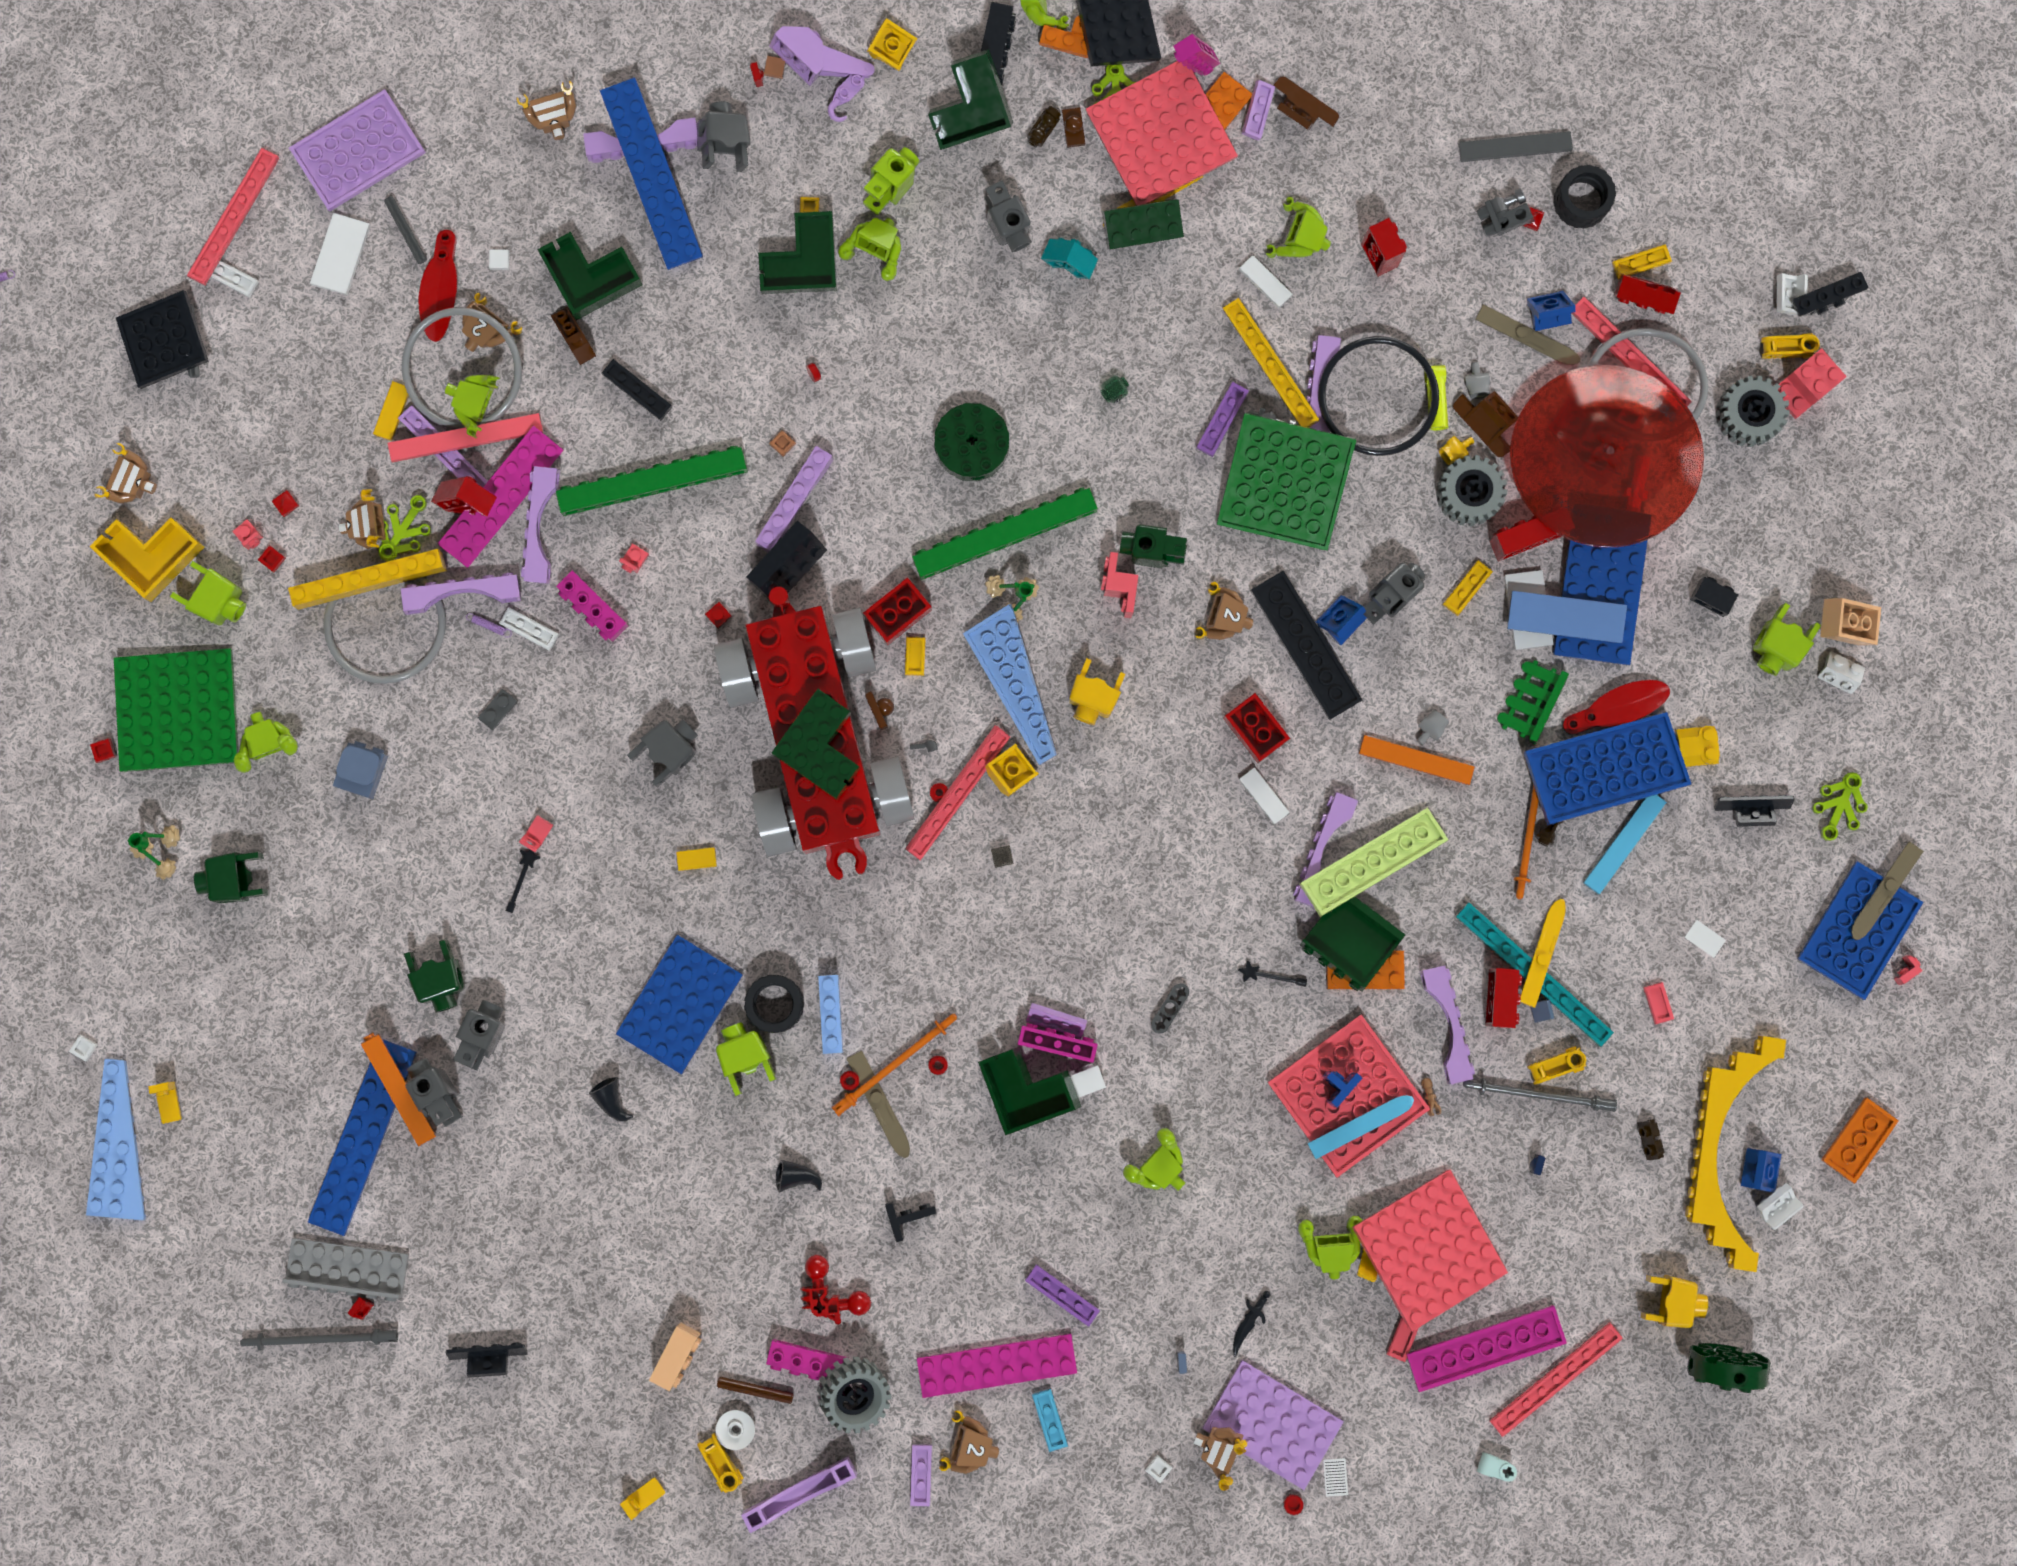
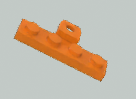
M1079 16L1075 18L1071 32L1044 25L1039 45L1089 59Z

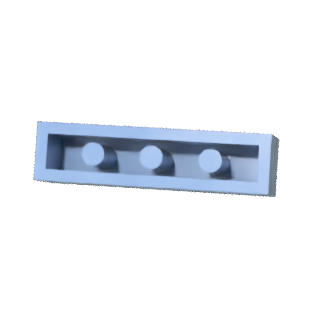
M839 975L818 976L823 1054L844 1053Z

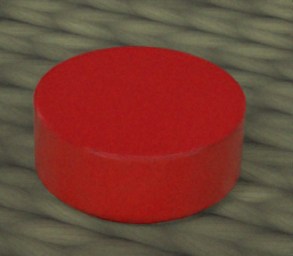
M814 363L806 365L807 372L812 381L815 383L821 380V375Z
M1296 1494L1288 1495L1283 1502L1284 1509L1290 1515H1298L1304 1507L1302 1499Z

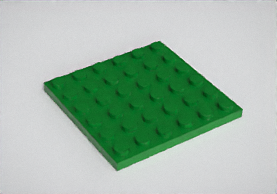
M1244 413L1217 525L1328 551L1356 439Z
M231 648L113 658L120 772L234 763V757L238 753Z

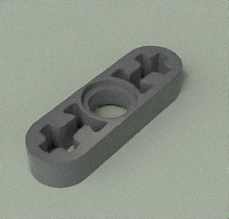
M1176 984L1151 1022V1028L1155 1033L1161 1034L1168 1030L1188 998L1189 988L1185 984ZM1183 987V992L1186 994L1178 998V1001H1181L1180 1005H1178L1176 1001L1170 1000V997L1172 995L1175 998L1177 995L1176 988L1180 989ZM1167 1003L1175 1005L1176 1010L1173 1014L1165 1012V1005ZM1162 1012L1171 1019L1169 1022L1165 1019L1163 1022L1165 1028L1157 1030L1155 1021H1161L1162 1016H1159V1014Z

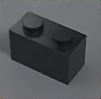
M1703 577L1699 580L1690 600L1722 617L1727 616L1739 594L1735 593V590L1729 586L1718 584V581L1712 577Z

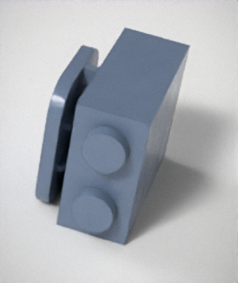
M355 741L352 744L348 742L341 754L333 786L374 799L388 756L383 754L384 750L373 747L370 750L365 748L366 744Z

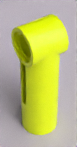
M1435 365L1431 367L1438 382L1439 407L1436 418L1430 428L1431 431L1449 428L1445 387L1446 367L1445 365ZM1424 371L1425 384L1427 385L1428 412H1430L1432 401L1431 385Z

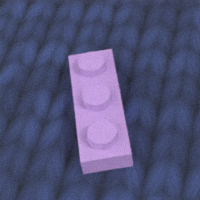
M1261 80L1256 81L1242 130L1243 135L1257 141L1261 139L1275 86Z
M1034 1003L1031 1004L1026 1020L1039 1026L1055 1029L1058 1032L1075 1034L1077 1038H1082L1087 1023L1085 1019Z
M912 1444L910 1506H930L932 1445Z

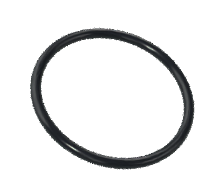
M1365 337L1341 348L1327 363L1319 383V408L1330 432L1344 436L1332 421L1326 404L1327 382L1335 365L1350 351L1369 344H1387L1406 351L1423 367L1431 385V408L1424 425L1412 438L1394 447L1369 448L1356 443L1354 451L1366 455H1393L1414 446L1431 428L1439 407L1438 382L1429 362L1411 345L1391 337Z

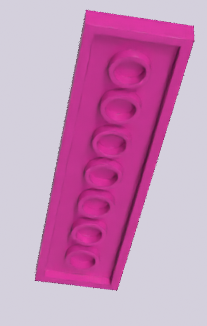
M532 426L483 486L484 489L497 497L488 516H482L479 512L471 515L470 511L464 510L437 544L468 568L528 495L529 490H532L530 472L534 471V466L550 468L563 452V449L535 426Z
M1551 1305L1409 1352L1406 1355L1417 1390L1422 1392L1567 1344L1555 1306Z
M1071 1333L917 1358L922 1398L1077 1374Z

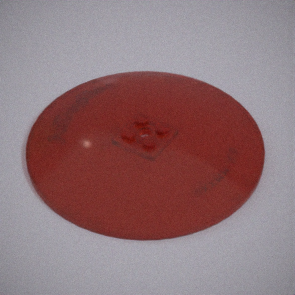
M1593 365L1574 369L1557 376L1542 386L1529 399L1513 429L1510 443V466L1513 480L1522 500L1534 516L1546 527L1580 544L1605 548L1623 547L1641 543L1657 536L1673 525L1684 514L1695 497L1701 482L1704 467V449L1701 433L1691 411L1684 401L1667 385L1644 372L1616 365ZM1612 446L1614 453H1606L1604 447Z

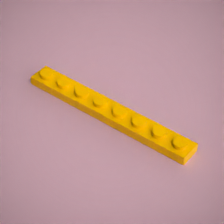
M1237 298L1223 307V311L1299 426L1309 428L1319 422V418L1241 300Z

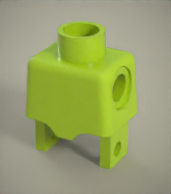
M903 147L899 152L890 148L871 168L870 181L864 187V191L869 196L863 201V204L876 215H879L889 202L896 205L914 184L915 167L920 163L915 153L906 147ZM878 202L880 206L875 207L873 203Z
M192 561L189 566L205 574L189 601L172 592L170 597L185 605L186 610L215 625H222L226 619L233 623L237 622L246 609V603L239 600L242 595V589L211 568L207 570Z
M1787 603L1780 605L1773 618L1764 624L1753 645V650L1761 655L1757 666L1764 672L1774 676L1778 675L1781 668L1789 671L1801 663L1814 645L1812 640L1821 627L1816 622L1809 627L1804 635L1802 628L1797 624L1781 622L1790 607Z
M742 1022L721 1030L725 1042L717 1045L716 1053L723 1075L728 1077L735 1096L743 1094L735 1073L743 1072L749 1075L756 1072L760 1063L763 1064L769 1081L776 1080L769 1061L771 1056L758 1031L747 1033Z

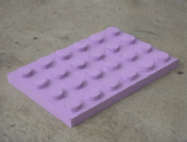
M385 89L289 147L329 212L426 153Z
M1241 1360L1202 1428L1210 1433L1213 1427H1230L1234 1432L1244 1435L1242 1440L1247 1441V1446L1245 1447L1246 1452L1243 1454L1305 1490L1344 1421Z

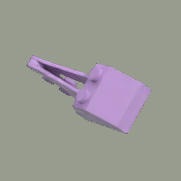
M782 26L774 34L769 45L809 86L819 76L848 77L837 88L833 100L828 106L829 117L836 122L846 120L847 116L837 117L834 113L835 108L848 103L863 88L864 78H870L874 73V66L871 63L824 46L820 35L809 27Z

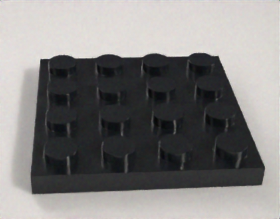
M1076 0L1090 67L1153 62L1161 59L1149 0Z
M184 290L116 317L137 387L140 389L209 362L187 292Z

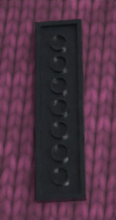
M1284 570L1250 590L1329 720L1363 701Z

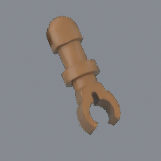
M1425 1078L1422 1080L1421 1085L1425 1090V1100L1428 1101L1427 1105L1430 1108L1427 1111L1430 1117L1434 1116L1433 1108H1435L1436 1114L1439 1115L1441 1114V1108L1435 1101L1437 1097L1432 1090V1081L1429 1078Z

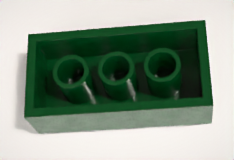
M1179 199L1102 211L1107 249L1109 250L1184 237Z

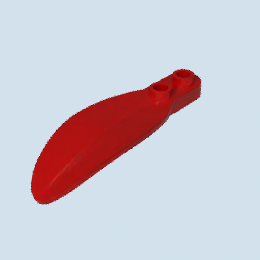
M445 229L438 233L434 256L428 263L421 280L418 296L421 322L433 313L454 308L457 270L454 264L457 238L451 230ZM442 254H446L444 258H440ZM452 316L444 317L430 324L424 330L427 337L434 342L440 341L449 327Z
M1641 680L1621 685L1599 697L1588 709L1568 716L1563 721V729L1566 733L1575 735L1595 726L1613 727L1633 722L1663 705L1670 695V689L1666 683L1658 680ZM1589 714L1594 715L1593 721L1588 719ZM1571 721L1576 722L1577 726L1575 728L1570 726Z

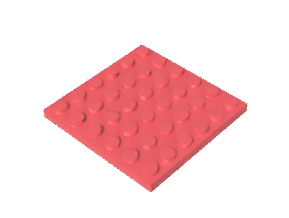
M1178 61L1085 110L1135 205L1151 203L1238 157L1193 70H1189L1187 66H1183Z
M1361 1014L1267 1082L1310 1142L1394 1098L1405 1095L1414 1098L1413 1105L1404 1114L1321 1156L1336 1178L1430 1110L1424 1099ZM1326 1071H1337L1345 1079L1351 1072L1358 1073L1362 1080L1337 1108L1332 1107L1326 1102L1336 1091L1333 1086L1322 1078Z
M1451 1170L1441 1173L1352 1227L1411 1332L1508 1273Z

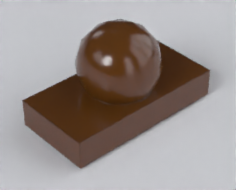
M1081 107L1063 109L1062 117L1067 148L1085 146Z
M872 691L866 693L865 697L880 730L888 728L883 716L886 717L893 713L894 703L889 698H881L876 702Z

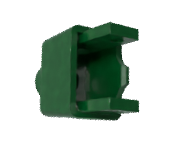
M1139 524L1135 528V533L1122 532L1120 554L1132 555V562L1135 565L1159 569L1168 567V563L1184 565L1187 538L1167 535V528ZM1142 545L1151 546L1148 550H1143L1140 547Z
M233 852L205 859V870L194 873V886L197 894L208 893V899L216 903L249 901V898L268 895L267 889L248 890L250 883L253 882L252 872L248 871L245 866L246 861L264 859L263 853L242 854Z
M445 939L439 941L445 959L443 962L438 963L431 959L423 962L419 969L414 953H404L410 972L407 974L417 1001L426 1004L432 1002L435 1013L458 1006L454 994L460 993L465 989L459 961L454 959L449 941Z

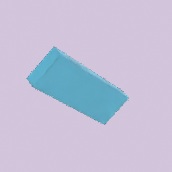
M1051 1388L1032 1394L1049 1452L1068 1447Z

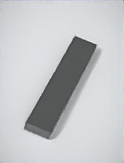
M1571 131L1459 142L1458 144L1461 162L1571 152L1573 150Z

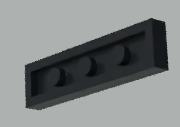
M614 359L601 373L660 421L673 407Z

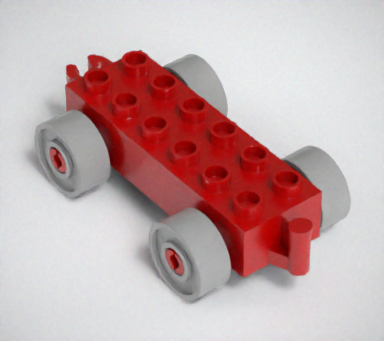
M782 587L773 588L769 593V600L774 606L773 617L746 624L753 656L748 655L743 638L714 645L722 685L730 708L759 701L755 682L759 680L776 746L817 689L849 710L836 660H844L848 678L876 671L861 608L832 614L837 634L830 636L822 606L796 612L790 604L787 591ZM851 716L829 744L860 767V770L850 783L845 779L844 783L847 784V788L838 800L828 795L781 760L780 763L791 804L786 805L780 786L751 794L760 836L767 857L797 850L793 830L797 829L802 850L805 854L826 849V867L836 880L843 879V871L838 865V858L843 853L854 855L856 859V872L859 875L865 873L867 856L861 847L860 840L881 835L874 809H882L887 827L915 820L899 756L870 763L875 783H867Z

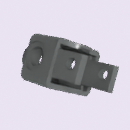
M719 101L710 104L709 111L697 123V151L702 153L703 169H709L715 163L714 153L735 155L736 172H742L748 166L747 148L751 145L746 116L744 114L732 113V105L729 102Z
M1003 180L985 188L988 196L984 197V200L989 208L987 222L999 245L1004 246L1008 244L1011 252H1017L1030 245L1032 241L1028 233L1031 221L1019 196L1014 195L1011 198ZM1008 223H1014L1016 226H1010Z
M1405 563L1398 564L1369 592L1373 600L1364 607L1366 612L1363 615L1373 625L1386 613L1390 617H1394L1424 588L1425 574L1423 570L1414 563H1409L1408 565ZM1372 611L1376 612V617L1372 615Z
M683 719L674 727L667 720H663L640 738L642 742L627 756L634 761L648 748L650 759L654 763H663L667 767L652 781L658 788L672 774L676 776L695 756L696 752L690 743L698 735Z
M482 1000L478 1011L474 1009L467 1011L455 1036L461 1040V1043L454 1056V1061L478 1071L484 1056L489 1058L491 1054H494L505 1029V1025L499 1021L504 1010L503 1008ZM488 1023L487 1030L484 1033H480L481 1026Z
M427 1058L416 1062L407 1069L411 1079L406 1082L405 1087L419 1112H422L425 1117L430 1116L436 1126L443 1123L447 1127L463 1117L453 1100L459 1094L444 1069L432 1067ZM430 1083V1088L427 1091V1084Z

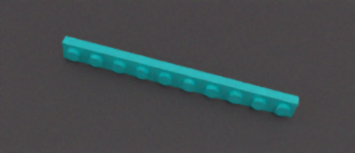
M1467 903L1455 917L1512 969L1519 970V974H1522V977L1526 980L1532 958L1471 903ZM1546 973L1540 994L1547 1000H1550L1551 1004L1599 1047H1602L1614 1032L1550 974Z

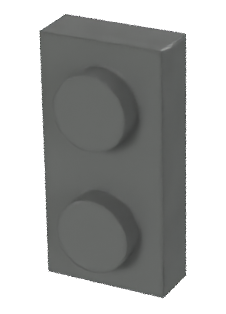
M502 689L479 715L478 719L494 731L518 701Z

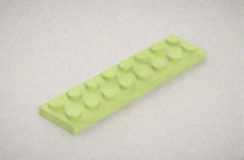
M1426 808L1304 880L1299 885L1321 917L1448 841V838L1429 809Z

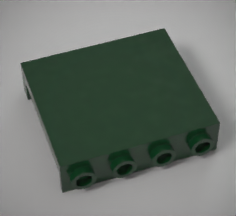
M1353 897L1323 915L1305 939L1302 940L1300 946L1303 947L1302 950L1307 955L1315 956L1318 959V963L1323 967L1328 966L1332 969L1336 977L1339 979L1344 978L1348 981L1352 989L1363 992L1406 934L1358 898Z

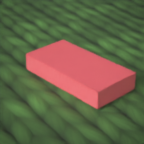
M1663 982L1643 987L1654 1024L1673 1020L1674 1016Z
M1400 1318L1386 1354L1405 1362L1407 1359L1406 1354L1409 1353L1419 1328L1413 1332L1409 1331L1403 1318Z

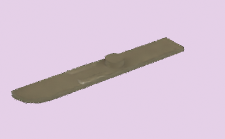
M1484 304L1475 319L1563 364L1575 365L1581 360L1579 355L1567 346Z
M1908 841L1855 919L1851 929V935L1854 940L1863 938L1871 930L1924 852L1910 841Z
M862 1051L847 1058L852 1071L859 1076L860 1086L875 1076ZM877 1083L864 1094L894 1151L899 1156L907 1158L910 1153L909 1142L879 1083Z

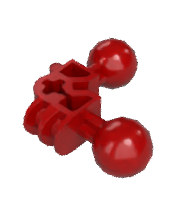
M813 1255L807 1259L805 1272L812 1278L813 1286L800 1288V1290L805 1291V1295L801 1297V1300L806 1301V1305L802 1306V1309H811L813 1315L829 1318L837 1325L841 1323L840 1312L843 1310H849L857 1316L865 1315L869 1312L872 1303L871 1298L863 1291H855L845 1299H840V1294L832 1295L828 1299L826 1297L829 1292L828 1285H824V1277L829 1272L827 1259L821 1255ZM818 1294H820L821 1305L825 1306L823 1307L822 1311H819V1308L815 1307L819 1302Z

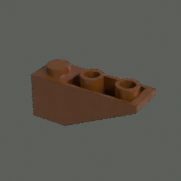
M568 307L551 315L580 365L596 357L595 352Z

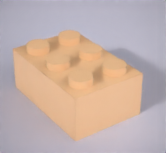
M1845 598L1824 599L1820 637L1859 646L1878 645L1881 607Z
M683 1323L678 1324L649 1381L668 1391L673 1387L677 1388L684 1376L681 1374L682 1370H686L693 1359L690 1356L691 1353H695L702 1341L699 1338L701 1333Z

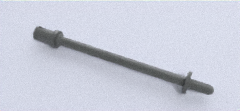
M1482 1078L1481 1082H1463V1087L1480 1090V1095H1484L1485 1091L1586 1105L1590 1106L1594 1111L1600 1109L1615 1112L1617 1108V1100L1604 1099L1597 1095L1592 1098H1584L1488 1084L1485 1078Z
M375 1329L372 1333L264 1338L263 1333H259L257 1338L242 1339L240 1345L257 1346L258 1351L263 1350L266 1345L372 1341L375 1345H380L383 1342H398V1330L380 1331V1329Z

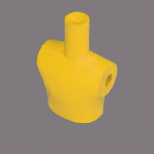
M1453 436L1439 449V454L1446 464L1451 465L1460 458L1462 460L1465 456H1469L1466 448L1474 444V439L1469 437L1460 442L1457 437Z

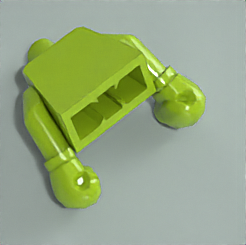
M873 218L870 222L858 224L851 236L840 245L838 249L839 257L843 260L852 259L855 255L854 249L857 247L887 262L881 271V278L885 281L893 280L897 274V261L901 252V242L897 236L898 229L894 227V221L890 218H886L884 221Z
M261 712L253 713L250 715L253 725L244 729L245 733L242 735L239 752L234 757V765L239 772H249L252 768L250 759L258 760L281 750L291 756L297 752L298 743L290 734L289 729L283 724L271 719L264 721Z
M1167 1128L1160 1129L1157 1132V1138L1162 1145L1139 1169L1131 1164L1126 1165L1123 1169V1176L1128 1182L1140 1184L1144 1188L1159 1190L1160 1188L1165 1189L1171 1184L1179 1191L1186 1183L1178 1176L1183 1170L1181 1167L1183 1165L1182 1154L1177 1146L1174 1133Z
M1353 1215L1348 1219L1346 1226L1350 1232L1348 1234L1314 1236L1313 1238L1314 1226L1310 1220H1303L1298 1225V1232L1303 1239V1243H1305L1308 1257L1315 1266L1321 1267L1323 1273H1329L1330 1279H1339L1340 1272L1350 1270L1351 1264L1355 1262L1360 1254V1241L1352 1228L1363 1221L1359 1216Z

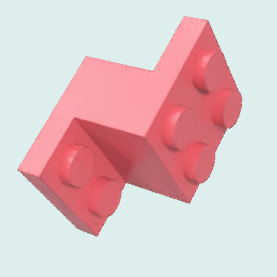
M1821 348L1778 385L1781 387L1777 390L1780 393L1783 391L1786 393V396L1783 398L1784 401H1789V406L1786 409L1790 410L1789 413L1797 419L1847 376Z
M1110 552V556L1105 558L1103 571L1107 572V575H1103L1101 590H1104V596L1123 598L1121 612H1124V618H1132L1138 575L1116 572L1118 553Z

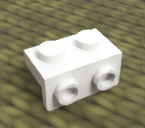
M1783 273L1777 275V312L1797 315L1792 300L1807 294L1808 275L1792 276Z
M1831 651L1827 655L1824 668L1819 673L1818 678L1852 694L1862 682L1865 667Z
M1785 1183L1782 1187H1778L1767 1199H1763L1757 1206L1761 1218L1773 1230H1776L1804 1206L1795 1197L1792 1187Z

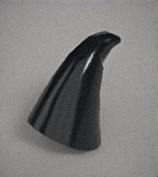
M618 1077L603 1080L589 1091V1095L609 1117L625 1122L633 1118L632 1114H627L622 1109L619 1100Z
M780 1160L776 1171L778 1193L803 1184L815 1185L821 1191L822 1180L819 1174L803 1165Z

